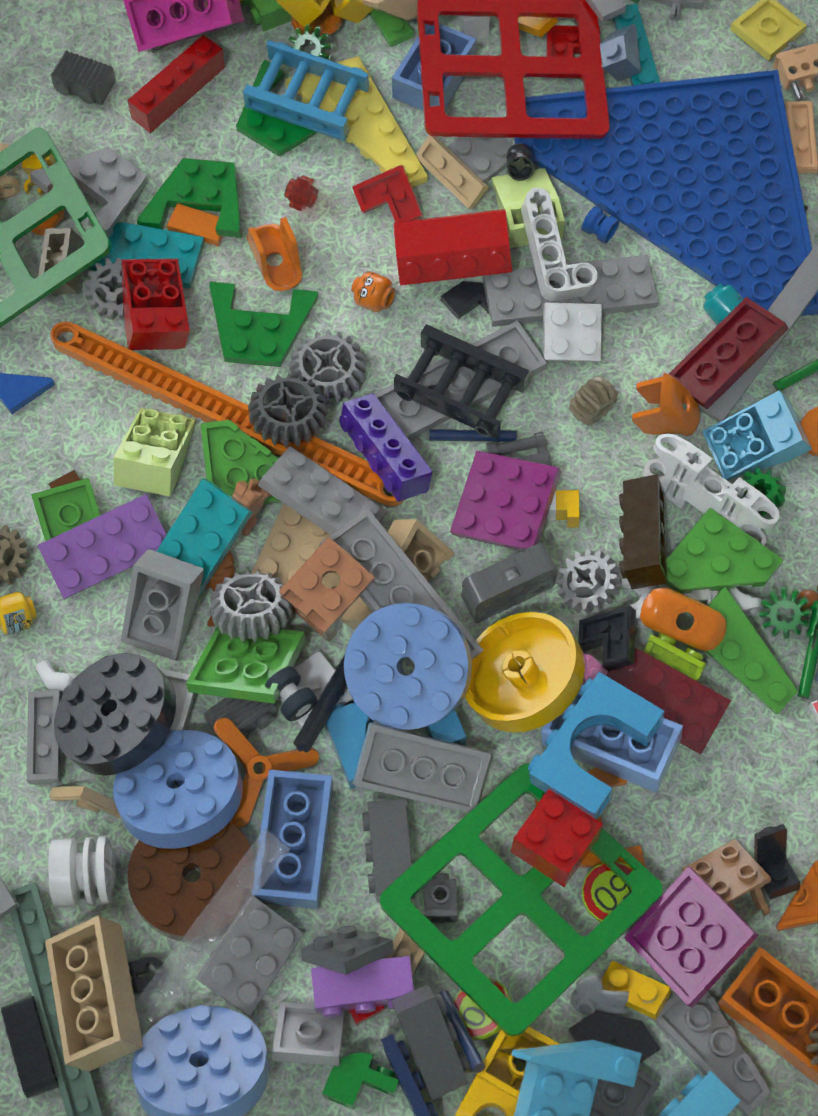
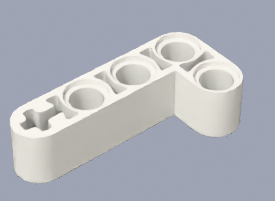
M542 188L531 189L525 197L521 213L542 296L549 301H559L587 295L597 280L595 267L589 263L566 264L551 197ZM543 228L548 232V234L541 235L537 232L536 229ZM549 254L555 261H546L542 255ZM576 276H584L588 283H580ZM549 281H557L561 288H553Z

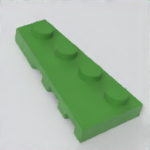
M723 587L707 606L715 609L725 618V636L714 650L705 652L775 714H778L798 690L726 587ZM693 622L688 626L687 629L692 627Z

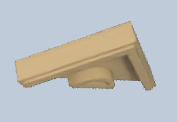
M86 786L52 787L49 798L53 801L77 800L76 807L98 813L101 809L121 819L114 800Z

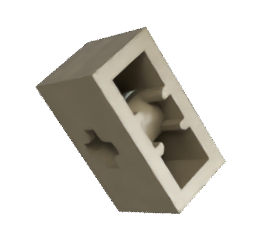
M71 228L45 229L38 276L81 248L85 241ZM81 273L51 294H78Z

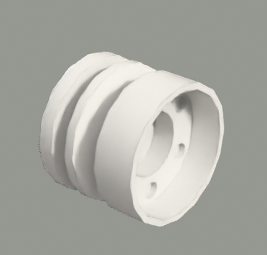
M108 836L98 837L96 847L92 837L85 838L82 852H79L75 838L53 839L51 841L48 873L51 899L55 907L77 906L81 891H84L89 905L96 903L97 894H99L102 904H110L112 902L114 885L116 884V862Z

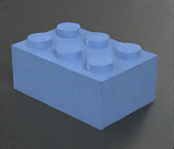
M439 23L440 49L443 54L476 55L477 38ZM425 24L426 35L434 34V25ZM417 37L392 77V98L423 110L419 37ZM465 76L443 77L445 109ZM430 95V106H439V96Z

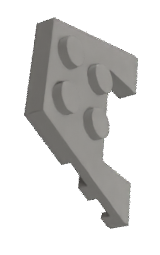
M106 147L66 160L65 162L80 189L104 206L96 211L95 215L109 237L115 223H119L123 218L125 209L128 205L133 204L147 184V175L111 148ZM44 168L30 173L31 182L44 192L48 193L53 189V184ZM88 218L89 226L93 227L91 221Z

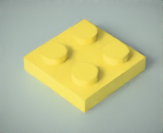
M760 0L732 22L730 30L766 60L770 61L788 46V42H792L805 32L807 25L778 1Z

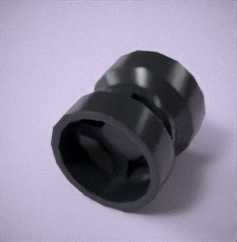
M523 143L512 145L506 154L507 172L512 179L517 181L529 179L534 172L533 151L528 145Z

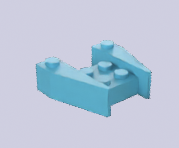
M596 1040L512 1050V1056L527 1061L514 1116H590L598 1079L634 1087L642 1053Z

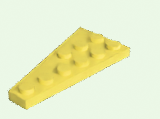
M359 56L337 62L351 68H360L368 73ZM306 73L297 92L302 97L304 104L310 102L321 79L320 76ZM369 75L370 89L368 93L357 89L344 115L345 118H348L349 127L346 141L357 146L360 149V154L366 159L370 158L380 167L381 173L402 164L405 167L412 187L427 182L428 176ZM292 77L285 80V86L287 88ZM331 81L319 109L334 112L346 85Z

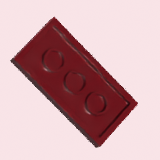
M746 297L669 375L683 384L695 401L707 410L788 330L786 322Z
M636 647L633 665L608 671L606 675L664 710L665 719L682 725L680 743L700 755L703 753L731 702L730 699Z

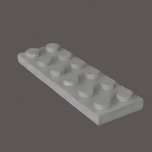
M648 255L566 263L567 265L577 263L593 265L597 271V280L587 295L559 301H549L542 296L535 267L512 269L510 273L485 275L482 277L492 327L509 325L517 320L520 324L543 321L544 303L602 304V314L658 307L659 300ZM576 276L580 283H588L584 276ZM549 281L553 288H561L557 281Z
M518 320L472 343L476 347L530 370L529 378L547 369V362ZM443 358L429 365L418 384L434 390L450 361ZM460 367L444 396L459 402L476 374L475 371L466 367ZM490 378L485 379L470 407L472 408L495 396L502 384ZM394 384L374 393L409 440L451 419L413 400L406 401L400 398L394 392Z
M369 509L363 511L329 536L375 577V580L360 595V598L372 613L383 607L399 603L422 604L432 607L447 615L457 624L467 640L472 660L482 653L483 649Z

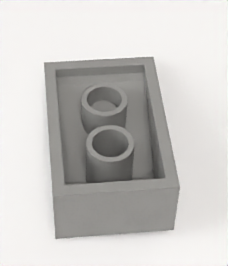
M148 549L133 565L121 641L176 661L199 597L204 568Z

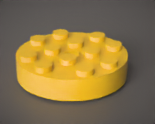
M524 612L503 618L488 627L476 639V642L483 651L472 660L471 680L464 697L476 714L486 724L497 730L516 733L540 728L561 716L576 698L585 674V660L582 649L569 629L560 620L551 615L539 612Z

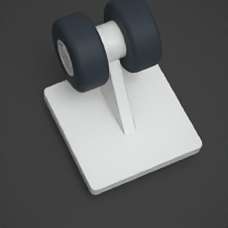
M316 652L295 668L288 666L277 671L267 680L265 686L270 689L272 683L278 684V690L281 693L277 700L280 699L283 703L280 708L281 713L288 721H297L302 728L335 670L321 652ZM348 687L344 690L337 704H344L346 706L353 701Z

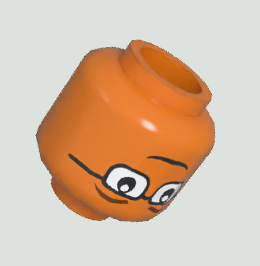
M371 271L365 272L361 277H356L351 287L355 303L373 312L388 309L395 296V289L392 288L391 280Z

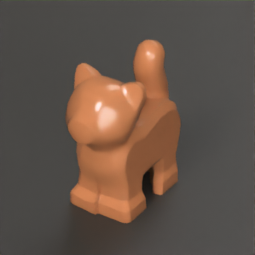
M250 479L249 484L245 481H238L231 496L253 512L241 531L244 536H247L256 525V515L260 512L266 498L271 496V494L258 486L260 481L257 479Z

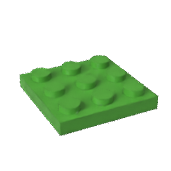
M216 627L186 682L187 690L190 693L275 704L281 693L278 690V684L272 683L269 689L265 686V683L282 668L294 666L306 642L305 634L301 631L280 629L278 635L270 633L267 640L259 637L254 642L252 638H247L242 643L239 637L231 640L228 634H221L219 627Z

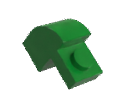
M353 1053L343 1057L339 1061V1066L332 1068L322 1095L323 1098L354 1110L364 1085L395 1097L400 1083L399 1080L394 1078L396 1073L381 1066H377L376 1071L371 1069L374 1061L372 1054Z

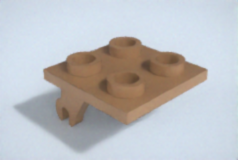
M736 839L731 840L688 865L734 910L733 901L749 892L757 909H761L763 917L770 914V909L765 902L760 887L771 882V878Z

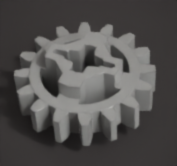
M106 258L105 266L102 267L101 264L96 263L97 271H88L91 281H84L85 288L89 289L84 294L86 299L91 300L89 302L91 309L98 307L97 312L99 316H103L105 312H108L110 320H113L115 314H119L120 318L124 319L121 258H117L115 264H111L110 259ZM115 285H119L120 288H116L115 292H111ZM97 293H99L100 296H105L107 303L102 302L98 298Z
M587 549L585 556H581L579 552H576V559L574 561L566 559L568 567L566 569H559L563 578L556 580V584L560 587L557 593L563 599V602L569 608L572 607L577 613H580L583 609L587 614H591L593 607L602 611V603L606 602L611 605L613 603L610 598L611 594H619L615 585L622 583V579L617 575L620 573V568L615 564L611 556H606L601 550L594 554L590 549ZM587 578L589 581L591 580L593 582V585H591L589 582H586L584 579Z

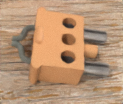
M795 41L788 42V47L776 55L772 67L778 70L784 89H792L796 101H801L805 98L801 86L804 85L806 92H811L815 89L813 83L816 82L818 85V43L806 46L804 44L798 45Z

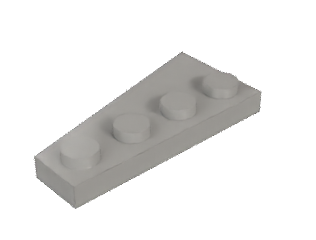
M709 992L693 1008L687 1006L675 993L666 1002L657 1020L651 1019L705 1075L711 1071L741 1100L736 1105V1108L744 1116H749L771 1093L766 1082L750 1056L743 1050L737 1040L738 1036L726 1022L719 1010V1005Z

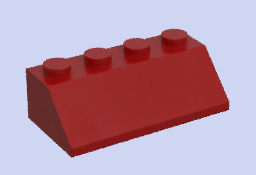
M506 209L393 223L400 286L512 272Z

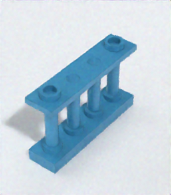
M268 40L266 44L269 60L272 61L260 86L246 85L243 91L245 107L345 141L349 134L348 118H345L344 115L357 89L368 93L370 89L368 73L357 67L351 68L291 48L282 42L276 43ZM284 64L296 68V71L285 94L280 96L269 92L281 65ZM308 72L320 76L321 79L310 102L304 104L295 101L294 98ZM331 81L346 85L334 112L319 109Z

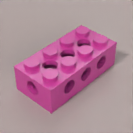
M123 0L138 52L155 50L245 22L239 0Z

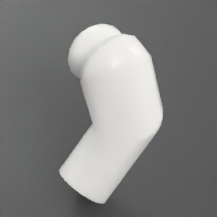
M44 660L35 667L46 688L50 691L59 690L63 692L77 677L74 673L55 672L49 660Z

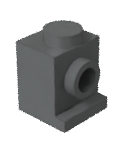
M438 873L424 886L425 917L431 923L457 922L456 879H449V874ZM436 891H444L447 896L442 900H438L434 894Z

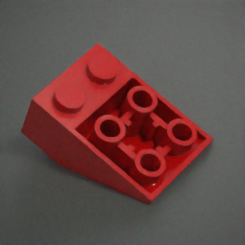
M122 259L124 322L128 349L135 351L185 348L190 328L178 259Z

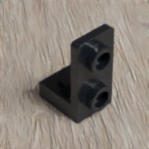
M784 824L766 827L754 835V860L771 878V882L763 886L770 900L800 890V881L786 858L787 829Z

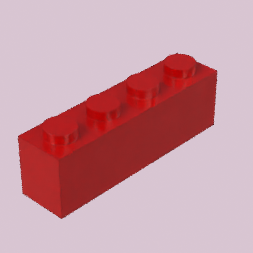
M203 34L127 100L131 119L151 134L225 69L223 49Z

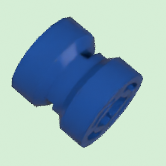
M594 206L586 215L581 230L587 234L596 235L597 240L607 244L617 231L620 220L613 216L604 215L602 209Z

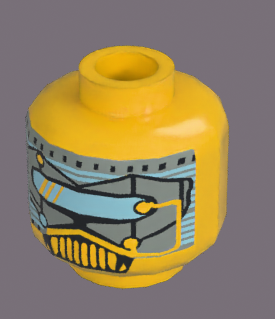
M21 592L1 596V631L6 635H11L31 628L33 619H36L37 616L30 596L25 597Z

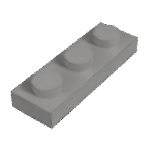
M59 690L28 692V784L60 782L61 749L56 741L54 732L55 714L61 700Z

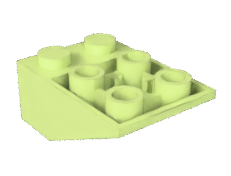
M545 168L534 170L533 175L524 181L514 180L509 174L491 177L499 210L506 209L510 248L529 245L521 208L527 193L533 188H542L549 193L560 239H563L565 219L559 197ZM543 228L536 229L537 232L541 235L548 234V232Z
M140 408L114 455V485L170 497L178 482L196 419L180 414L174 415L154 409Z

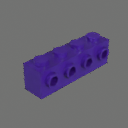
M374 393L343 402L342 413L339 418L340 426L353 440L356 449L362 452L367 459L372 471L376 472L381 478L386 490L391 492L398 502L428 492L433 471Z

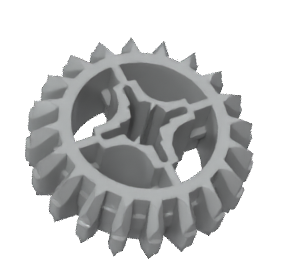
M328 329L325 336H321L316 331L314 339L306 335L304 339L305 344L297 343V351H292L289 363V371H291L292 378L296 379L302 375L304 382L312 379L314 387L320 386L321 395H325L326 405L330 402L329 398H334L339 404L341 395L350 399L351 391L358 392L359 384L365 380V355L363 352H360L358 343L353 344L350 336L343 339L340 331L335 336H331V332ZM344 357L351 365L348 372L343 370L341 360ZM308 362L314 368V374L311 377L305 371Z
M247 570L243 575L235 572L232 579L224 577L223 584H216L215 592H212L210 598V614L212 615L215 627H219L221 634H228L231 640L239 637L242 643L247 638H252L256 642L259 637L267 640L270 633L278 635L280 628H286L287 620L290 619L292 614V605L284 600L279 593V590L285 585L282 583L281 578H274L271 572L262 575L260 570L255 574L249 573Z

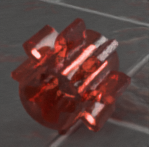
M302 175L301 177L298 176L297 180L292 178L288 182L284 196L290 201L289 207L301 211L302 208L305 209L306 206L311 208L315 204L318 188L313 186L314 179Z

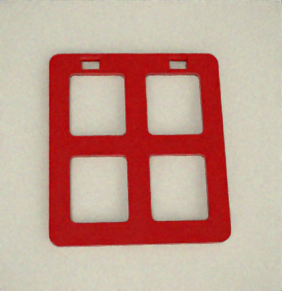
M418 0L417 21L424 128L429 135L434 137L601 139L607 135L609 131V117L600 50L598 16L586 0ZM440 15L496 17L499 22L501 55L443 54L440 49L438 17ZM555 17L576 19L581 56H524L521 53L518 18ZM425 24L434 25V34L426 35ZM443 77H501L504 83L506 116H447L444 107ZM523 78L582 79L587 117H528L526 114ZM430 95L439 96V106H430Z

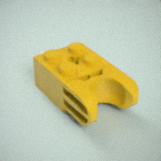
M531 1027L527 1028L521 1035L514 1037L500 1030L483 1061L485 1069L476 1074L455 1116H476L479 1111L488 1107L499 1109L505 1116H514L525 1070L523 1072L516 1070L514 1060L520 1061L521 1059L512 1056V1050L557 1045L559 1043Z

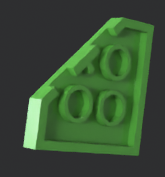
M230 420L200 423L206 478L230 496L234 493L238 481H245L247 484H249L250 479L260 481L279 459ZM272 495L267 497L264 504L281 503L280 500Z
M709 508L667 558L666 585L682 594L704 589L717 591L723 587H726L728 590L734 589L736 586H765L782 565L784 559Z

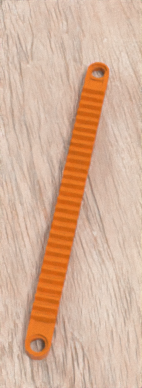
M64 321L57 323L50 332L55 349L82 362L85 366H91L98 372L102 371L104 375H110L117 381L121 380L124 384L131 385L136 390L140 389L143 393L150 394L155 399L159 398L162 402L169 403L176 409L180 408L183 412L190 413L195 418L199 417L206 423L230 420L251 438L253 437L276 456H282L291 446L364 496L385 506L395 507L404 501L398 502L394 496H387L383 492L385 488L383 481L376 472L372 471L368 461L313 435H311L309 443L302 439L298 447L294 442H289L286 448L283 442L280 441L274 446L272 438L264 441L262 433L256 434L254 425H251L249 421L250 413L248 412L247 404L72 322ZM70 332L73 334V338L68 342H60L58 340L61 333Z

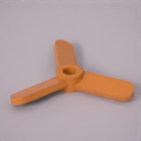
M221 718L214 724L215 733L242 763L246 773L243 780L241 803L231 819V822L237 828H244L249 824L264 779L268 777L269 770L292 771L314 766L319 760V754L314 748H311L307 753L292 750L262 756L230 719ZM257 762H261L263 765L260 773H255L253 770L254 764Z

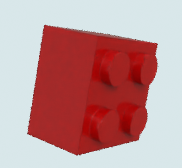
M548 789L513 838L511 853L565 888L599 839L603 823Z

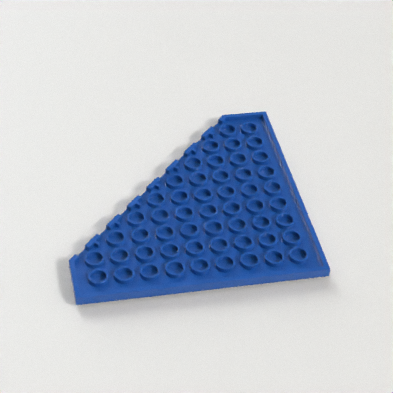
M778 70L605 88L609 131L604 138H514V144L523 143L532 149L535 165L541 169L545 168L547 173L611 216L620 220L621 223L713 285L717 286L720 283L723 286L732 285L743 299L747 297L767 311L812 250ZM584 91L525 97L526 114L531 118L587 117ZM818 292L801 316L818 314Z

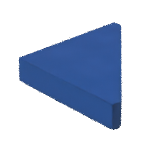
M0 373V401L12 415L55 385L54 380L51 377Z

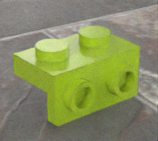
M660 633L656 637L651 634L643 652L698 682L707 666L701 661L704 656L688 647L683 652L674 647L676 641Z

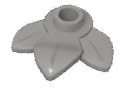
M592 975L576 982V988L571 994L570 1003L582 1014H592L595 1011L619 1016L628 1012L625 1005L628 1001L629 992L603 990V983L600 977Z

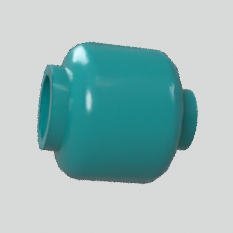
M720 283L703 297L706 300L703 304V309L712 321L718 325L744 299L732 285L723 286Z

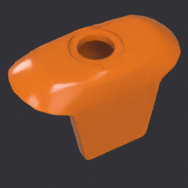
M286 216L280 218V225L265 224L256 228H248L247 241L266 284L275 291H284L295 287L301 282L302 270L297 240ZM271 254H279L283 258V262L279 266H270L266 260Z
M665 372L662 377L637 383L636 390L648 403L660 404L658 408L632 414V421L643 433L652 435L681 434L685 436H691L695 433L700 421V409L698 403L683 384ZM683 404L687 405L686 411L683 408Z
M671 588L652 590L642 604L640 619L646 627L702 651L714 650L725 636L726 620L721 613ZM683 612L690 613L694 618L692 627L687 630L679 629L676 624L678 615Z

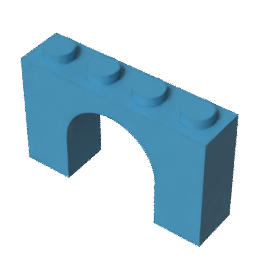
M601 672L596 675L594 680L589 678L580 692L582 697L576 705L572 703L563 716L565 722L559 730L555 728L550 733L545 743L547 748L542 755L537 754L528 767L531 784L545 793L548 789L552 790L597 820L612 799V787L577 765L571 754V748L575 739L588 728L610 726L647 747L664 720V710Z
M355 702L346 706L344 704H337L325 724L350 789L357 787L353 784L369 722L373 723L374 721ZM455 710L443 720L425 727L428 736L431 738L466 746V735Z

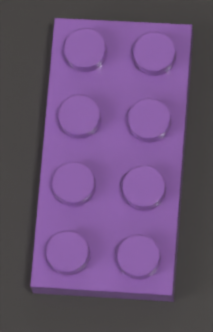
M147 494L37 546L63 599H67L133 567L148 549L158 550L166 537V533Z

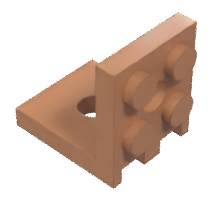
M328 537L279 590V593L284 600L292 605L291 609L330 642L337 635L334 624L370 586L375 577ZM328 573H336L340 577L339 585L333 589L326 588L322 584L323 577Z

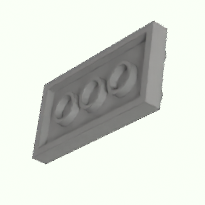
M291 446L266 472L258 484L260 488L330 535L366 509H369L379 522L382 521L387 513L385 509Z
M369 722L353 784L365 789L470 813L478 804L491 753Z

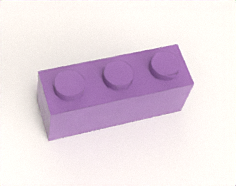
M410 956L376 960L347 975L323 967L311 968L315 1010L317 1014L323 1013V1017L326 1018L343 1015V1010L356 1009V1013H370L376 1011L375 1006L389 1005V1009H394L391 1000L414 990Z

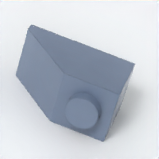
M631 24L610 33L600 44L602 68L617 82L641 73L636 26Z

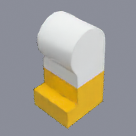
M555 490L546 520H567V527L579 528V490Z

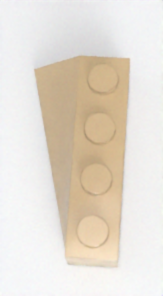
M417 519L394 520L388 530L389 535L427 581L429 578L433 579L440 571V565L455 554ZM359 597L343 614L341 620L355 631L359 624L372 614V611Z

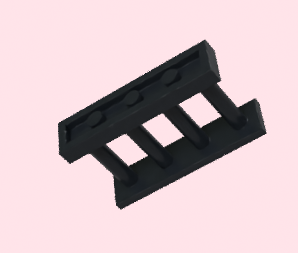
M425 324L421 331V347L424 348V351L408 378L398 374L395 375L394 392L406 401L413 400L472 427L482 436H491L498 439L501 421L496 418L511 391L517 390L524 393L528 386L530 370ZM439 355L450 362L434 390H431L418 383L433 357ZM466 367L475 371L476 374L461 400L457 402L444 396L459 368ZM490 378L502 385L486 414L470 406L485 379Z

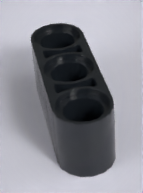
M34 996L1 1007L19 1080L27 1099L59 1088L57 1078L54 1076L55 1071L48 1046L45 1044L46 1039L41 1021L36 1012L37 1007Z

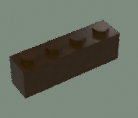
M656 474L623 481V493L619 494L620 507L623 511V515L619 516V524L623 533V538L619 539V546L623 555V560L619 562L621 576L623 579L627 578L632 590L667 584L665 492L659 476Z

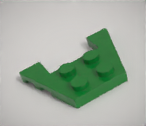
M264 60L253 83L254 87L260 86L270 65L269 61ZM279 69V72L269 92L284 77V71L282 69ZM245 105L236 124L238 132L279 157L317 133L316 131L248 109Z
M182 158L139 215L137 224L163 229L170 207H176L178 203L197 210L220 212L215 228L217 236L241 238V215L235 163Z
M210 282L209 287L224 362L281 367L296 341L301 327L307 321L312 307L318 301V291L293 289L289 314L234 310L232 307L235 284Z

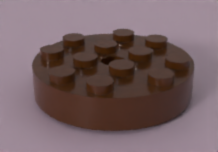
M229 822L222 830L209 839L188 847L159 848L138 841L129 860L128 888L138 912L155 931L177 941H206L226 933L248 898L252 896L256 861L248 840L232 822ZM196 868L201 872L200 878L197 881L188 882L185 880L184 876L188 872Z

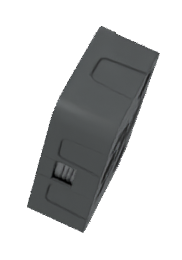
M539 543L466 577L462 582L461 598L474 622L479 623L551 589L555 585L558 569L544 544Z

